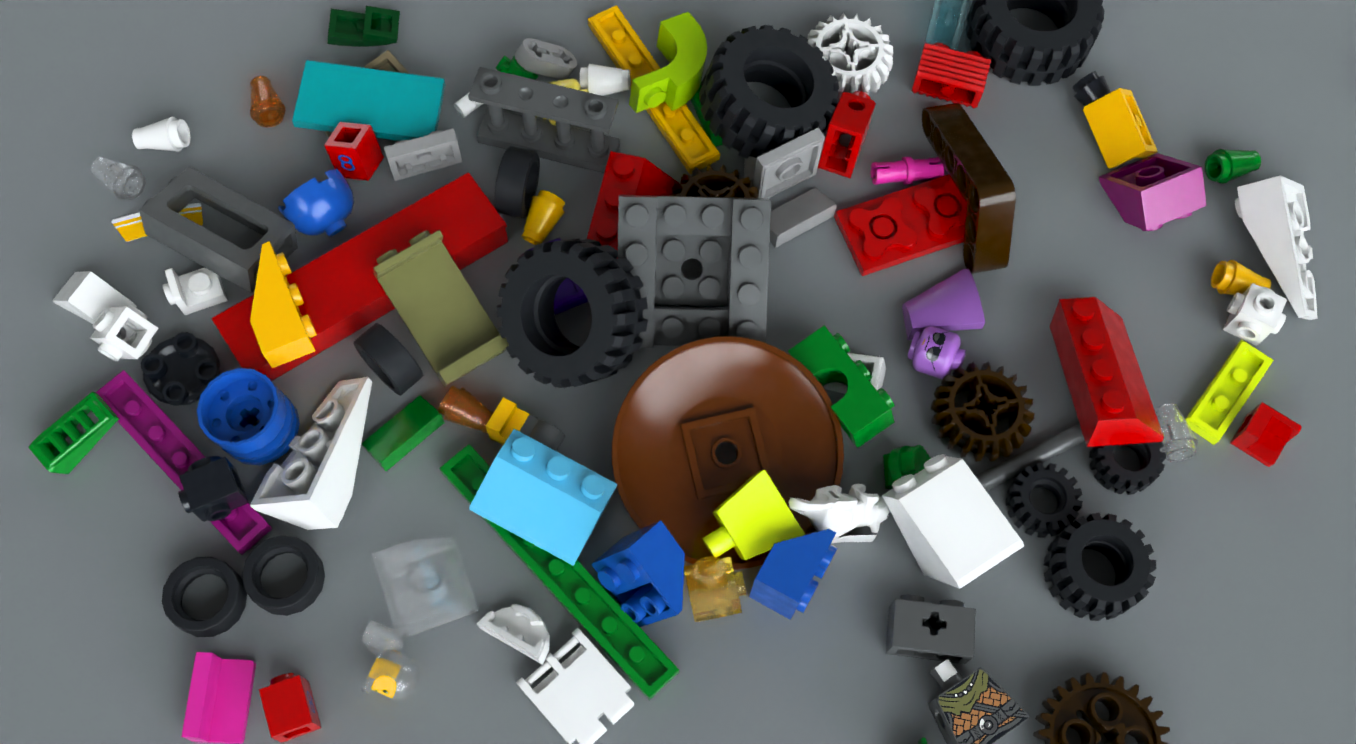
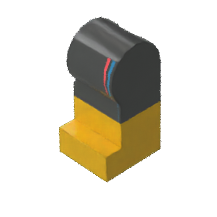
M504 397L486 424L489 438L504 445L513 429L555 451L558 450L565 438V435L558 428L550 423L538 420L537 417L517 408L516 403Z

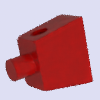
M863 91L842 93L829 123L818 168L851 179L876 105L867 93ZM843 134L852 136L848 147L842 146L839 143V138Z

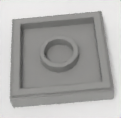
M819 127L757 157L752 187H757L759 192L758 198H770L816 175L825 136Z

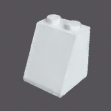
M944 454L937 455L924 463L925 468L917 474H909L897 479L892 484L893 489L882 495L923 575L959 589L1024 547L1021 538L966 462L961 458L949 457Z

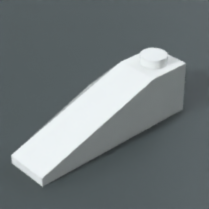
M1280 175L1237 187L1239 198L1235 199L1237 214L1243 219L1245 226L1298 318L1318 319L1315 280L1311 271L1306 270V263L1313 259V252L1303 232L1311 230L1304 186Z
M369 377L342 380L335 385L313 413L312 419L315 421L314 424L302 437L296 435L289 444L293 449L281 466L274 463L265 474L250 504L254 510L306 530L338 528L353 494L372 381Z

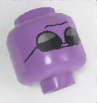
M928 326L922 332L917 331L909 348L908 359L912 360L913 368L916 371L943 379L946 375H950L952 370H956L959 366L962 367L966 350L960 349L961 340L956 333Z

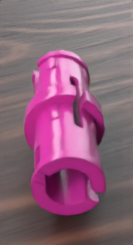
M902 157L900 161L873 162L870 170L871 178H875L872 179L874 185L892 182H902L904 185L913 184V181L942 177L945 171L939 157L928 159Z

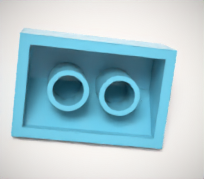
M513 429L496 455L469 510L574 566L618 484Z

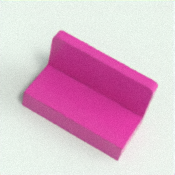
M196 652L181 737L200 743L242 744L244 742L256 669L254 661L222 659L214 653Z

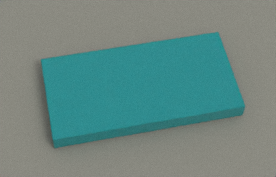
M306 60L292 122L294 127L333 132L339 122L367 124L372 126L376 138L397 141L427 136L431 132L437 131L446 86L445 79Z

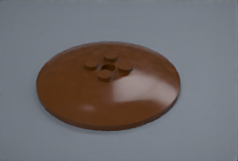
M733 336L712 337L693 341L673 349L650 365L636 380L624 399L616 419L611 448L612 467L615 483L618 484V493L627 512L640 529L661 520L684 551L685 561L688 563L720 570H739L763 565L770 550L753 558L742 560L733 547L719 557L713 558L702 538L721 527L712 512L750 477L764 469L788 507L790 497L811 501L815 496L816 489L832 485L840 486L844 463V445L839 419L830 407L833 405L831 399L816 377L802 363L777 347L761 341ZM727 442L735 447L736 458L731 464H722L716 458L715 451L720 443ZM790 509L805 535L814 533L816 529L812 526L809 518Z

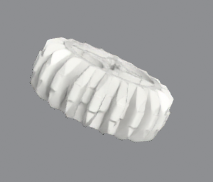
M843 12L839 20L830 15L826 23L819 21L815 30H810L807 36V43L813 48L817 46L823 52L822 58L825 61L829 60L834 69L832 76L836 75L838 80L840 97L843 92L863 91L868 95L870 91L876 93L880 85L887 81L889 71H891L893 66V46L889 45V35L882 34L881 25L872 27L870 18L863 22L859 20L857 14L853 19H847Z

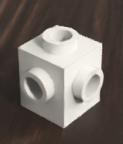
M1252 283L1243 294L1237 292L1233 296L1227 307V312L1230 314L1223 330L1257 346L1270 333L1277 334L1283 326L1286 315L1282 311L1287 299L1275 294L1273 290L1267 287H1261Z
M133 306L111 307L109 310L105 309L94 321L93 328L96 330L90 339L100 345L97 349L100 353L112 360L119 361L120 358L138 359L150 347L152 343L151 338L158 330V327L147 321L148 317ZM121 330V337L118 338L116 335Z

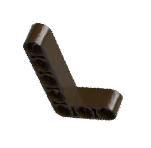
M960 103L924 108L922 111L924 134L967 202L963 243V259L966 269H969L971 274L1006 268L1009 262L1016 203L1015 188L1010 176Z

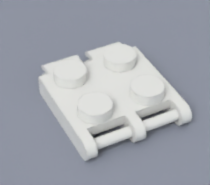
M576 628L571 633L573 637L553 655L549 652L543 665L525 680L521 677L516 684L568 744H572L575 740L579 744H593L607 731L605 726L599 721V718L604 714L614 725L634 706V702L626 694L631 690V686L582 631ZM579 643L581 646L560 664L559 660ZM552 668L553 671L532 689L531 685Z

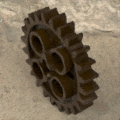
M1089 672L1080 676V683L1074 677L1066 680V689L1059 685L1052 690L1056 700L1047 698L1042 702V705L1050 713H1040L1035 718L1038 722L1045 725V729L1034 732L1033 736L1044 740L1045 744H1069L1066 739L1068 727L1078 732L1081 739L1080 744H1098V741L1101 739L1100 734H1104L1107 738L1104 744H1125L1126 734L1134 737L1138 744H1168L1162 742L1160 736L1170 731L1169 727L1157 726L1156 720L1164 713L1162 711H1149L1148 706L1153 700L1151 696L1141 700L1137 698L1139 692V685L1137 684L1125 690L1124 677L1122 676L1115 678L1109 684L1106 672L1097 675L1095 682ZM1097 701L1107 707L1109 711L1108 721L1102 720L1096 714L1095 704ZM1077 711L1081 712L1083 720L1077 717Z

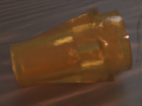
M265 76L253 78L250 82V115L262 127H275L283 121L286 111L285 106L274 90L269 78Z
M451 386L438 409L445 416L444 420L479 430L485 434L488 433L486 424L494 413L464 387L458 389L455 386Z

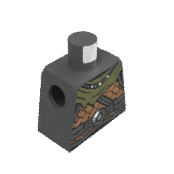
M948 658L930 671L943 690V693L928 703L946 744H993L1030 718L1027 712L981 667L963 678L953 662Z

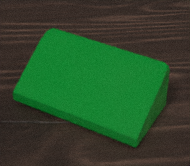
M419 395L363 441L361 445L385 471H388L445 422L440 412Z

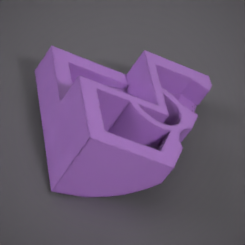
M962 269L903 303L902 306L907 340H912L917 331L922 332L928 326H934L946 331L982 329L985 324L979 293L969 269Z

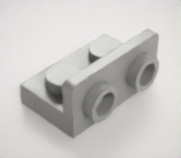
M454 128L445 131H433L427 136L412 140H401L393 145L384 147L394 181L462 162Z

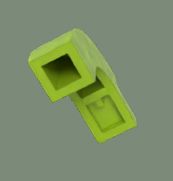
M689 12L660 22L656 47L670 64L632 79L629 105L636 113L648 108H655L663 102L674 111L691 100L699 89L707 56V41L701 26Z

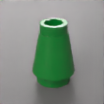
M1218 149L1206 158L1205 172L1211 181L1224 184L1258 170L1261 166V157L1255 150Z

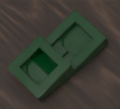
M366 6L364 14L331 8L327 44L368 47L397 43L400 11Z

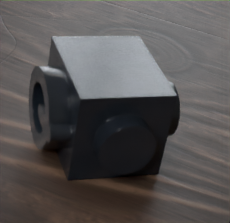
M209 456L192 463L184 474L179 476L183 490L179 491L178 494L187 513L193 512L203 522L207 520H221L230 515L231 510L249 503L238 472L226 457Z

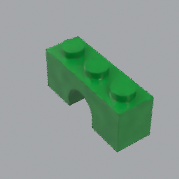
M824 325L789 349L788 354L802 363L822 386L837 382L848 387L844 397L830 407L838 417L843 431L853 444L859 448L895 423L891 410L895 405L882 387L876 390L869 380L872 379V376L862 361L858 360L854 363L847 354L850 352V348L839 333L832 335Z

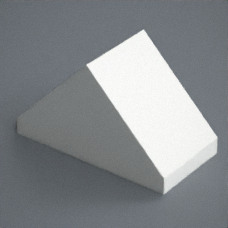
M91 271L75 272L52 300L55 304L92 324L105 309L126 307L127 305L137 307L132 301Z

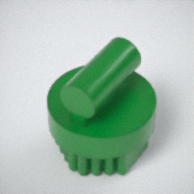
M901 446L883 455L886 489H893L892 484L897 479L909 474L915 475L925 468L924 463L931 459V457H929L923 446Z

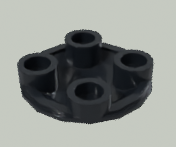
M181 332L175 337L159 343L142 359L143 381L149 393L160 402L173 406L190 405L199 401L200 395L209 382L220 375V360L214 348L204 340L195 338L192 333Z

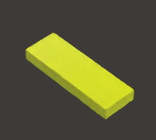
M1240 340L1182 424L1215 445L1224 435L1274 360L1244 340Z

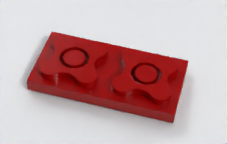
M948 174L835 212L834 218L861 275L865 276L963 243L967 202Z

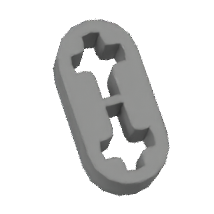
M533 38L524 39L514 54L518 64L527 71L559 80L567 79L577 66V60L567 49Z

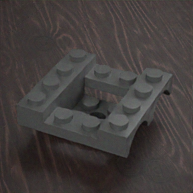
M619 195L618 259L626 258L631 263L633 269L630 273L633 277L639 276L643 287L639 289L641 298L647 297L648 309L643 310V318L648 319L647 330L639 334V337L643 339L642 348H653L654 345L682 346L700 339L725 336L749 338L766 343L771 200L769 198ZM689 258H695L702 264V272L696 278H688L681 271L683 262ZM655 304H657V305H699V306H727L728 308L654 307V306H655Z

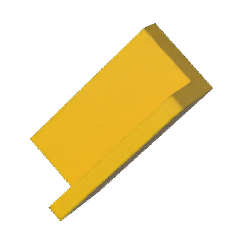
M1118 88L1084 106V114L1108 168H1115L1136 157L1146 158L1158 152L1131 90Z

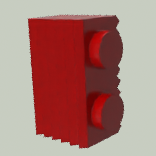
M925 42L911 91L913 93L918 92L920 95L925 94L927 97H938L940 100L945 99L947 102L952 101V103L964 104L966 107L977 108L985 89L991 59L983 57L976 51L961 52L950 49L943 43L930 44Z

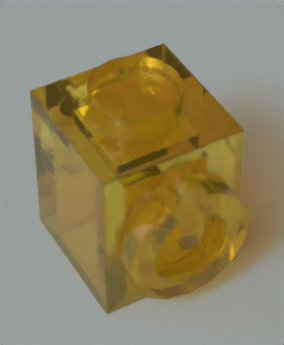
M714 556L704 557L693 565L684 566L695 622L742 613L739 597L747 595L742 571L734 573L731 557L722 559Z

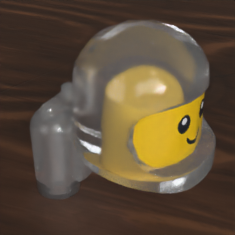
M370 620L361 642L367 644V648L377 658L361 691L369 694L373 690L392 698V701H403L409 698L418 686L421 676L420 667L415 659L399 652L403 647V639L398 631Z

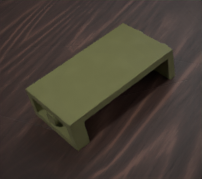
M427 230L413 237L409 241L411 246L400 253L393 249L380 256L376 260L378 265L373 267V274L443 386L447 387L505 352L509 344L506 338H501V335L442 243L443 235L441 231L438 230L430 234Z

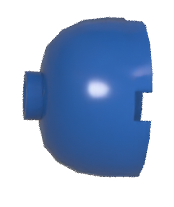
M333 169L325 172L329 179L322 182L317 181L314 177L284 198L283 203L285 206H279L278 209L285 219L295 225L297 231L310 236L326 233L329 237H332L347 227L344 220L352 212L354 197L349 183L340 170Z

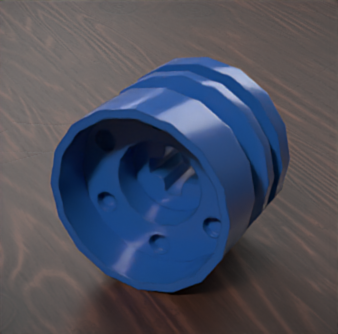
M237 368L223 372L209 382L200 395L197 407L199 426L205 435L232 458L243 464L260 466L276 461L291 448L289 444L298 435L300 422L297 409L266 375L255 369ZM258 420V424L253 426L254 422Z

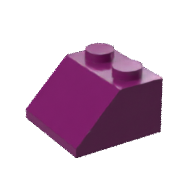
M1159 153L1099 176L1101 186L1124 222L1138 227L1142 231L1158 230L1164 223L1174 219L1189 217L1193 211L1207 206L1202 166Z

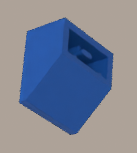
M661 520L624 536L591 564L598 573L597 576L600 583L612 592L620 603L621 610L624 613L626 612L639 627L676 616L682 611L685 553Z
M826 529L774 543L754 580L749 597L791 620L796 610L804 613L819 582L813 580V577L816 576L822 579L838 549L831 545L836 532Z

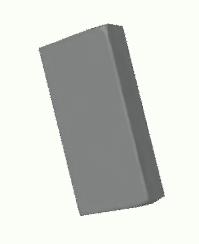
M813 188L772 210L770 242L777 248L834 217L837 205L817 188Z

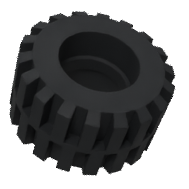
M1092 513L1086 519L1084 516L1076 519L1051 542L1047 549L1050 553L1044 557L1043 565L1050 567L1044 573L1045 582L1052 581L1053 587L1049 589L1053 597L1059 595L1063 599L1059 605L1065 610L1070 606L1075 609L1073 615L1079 618H1083L1087 614H1089L1091 621H1099L1104 617L1106 620L1115 618L1143 600L1149 593L1147 589L1154 584L1156 577L1150 573L1157 568L1156 560L1149 559V555L1154 552L1151 544L1144 545L1141 539L1145 535L1140 529L1136 533L1130 529L1133 523L1126 519L1121 523L1116 522L1117 515L1108 513L1105 517L1101 518L1100 513ZM1084 549L1101 552L1111 561L1116 573L1114 586L1100 584L1087 574L1082 564V551Z

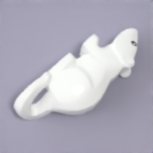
M863 484L852 485L849 494L841 493L842 487L832 485L816 489L815 496L811 501L792 497L789 499L790 509L808 517L812 526L818 532L826 529L835 531L836 535L834 538L840 537L854 528L864 526L870 527L872 533H877L880 523L886 520L890 514L883 496L879 497L878 494L864 493L866 486Z

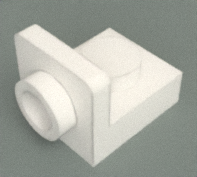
M205 267L180 276L176 274L173 268L165 270L168 283L163 284V290L170 305L177 304L184 315L228 301L220 276Z

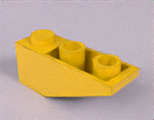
M269 241L262 244L250 323L262 354L270 366L275 368L315 352L316 350L311 338L317 336V333L309 315L302 316L298 306L303 305L304 301L296 283L289 285L286 275L291 274L292 271L283 252L276 254Z

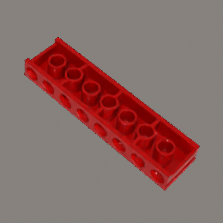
M467 172L293 271L291 274L286 275L289 285L296 283L303 298L304 304L298 306L301 315L308 314L316 330L317 336L311 338L316 351L275 368L270 366L262 354L250 323L254 294L211 319L240 366L245 369H255L273 381L395 309L373 274V267L378 265L376 260L380 256L393 249L400 253L411 246L409 241L413 237L428 230L430 234H433L440 230L443 235L442 243L459 270H462L508 243L507 224L470 173Z

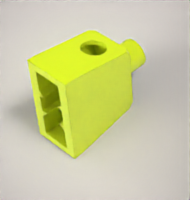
M764 469L750 477L712 512L721 527L702 538L714 559L734 547L742 560H747L771 550L774 543L804 536L805 533Z

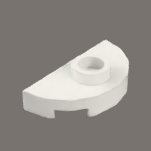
M512 604L511 607L502 608L496 612H493V610L488 612L477 623L481 630L543 665L549 652L550 635L544 621L531 608Z

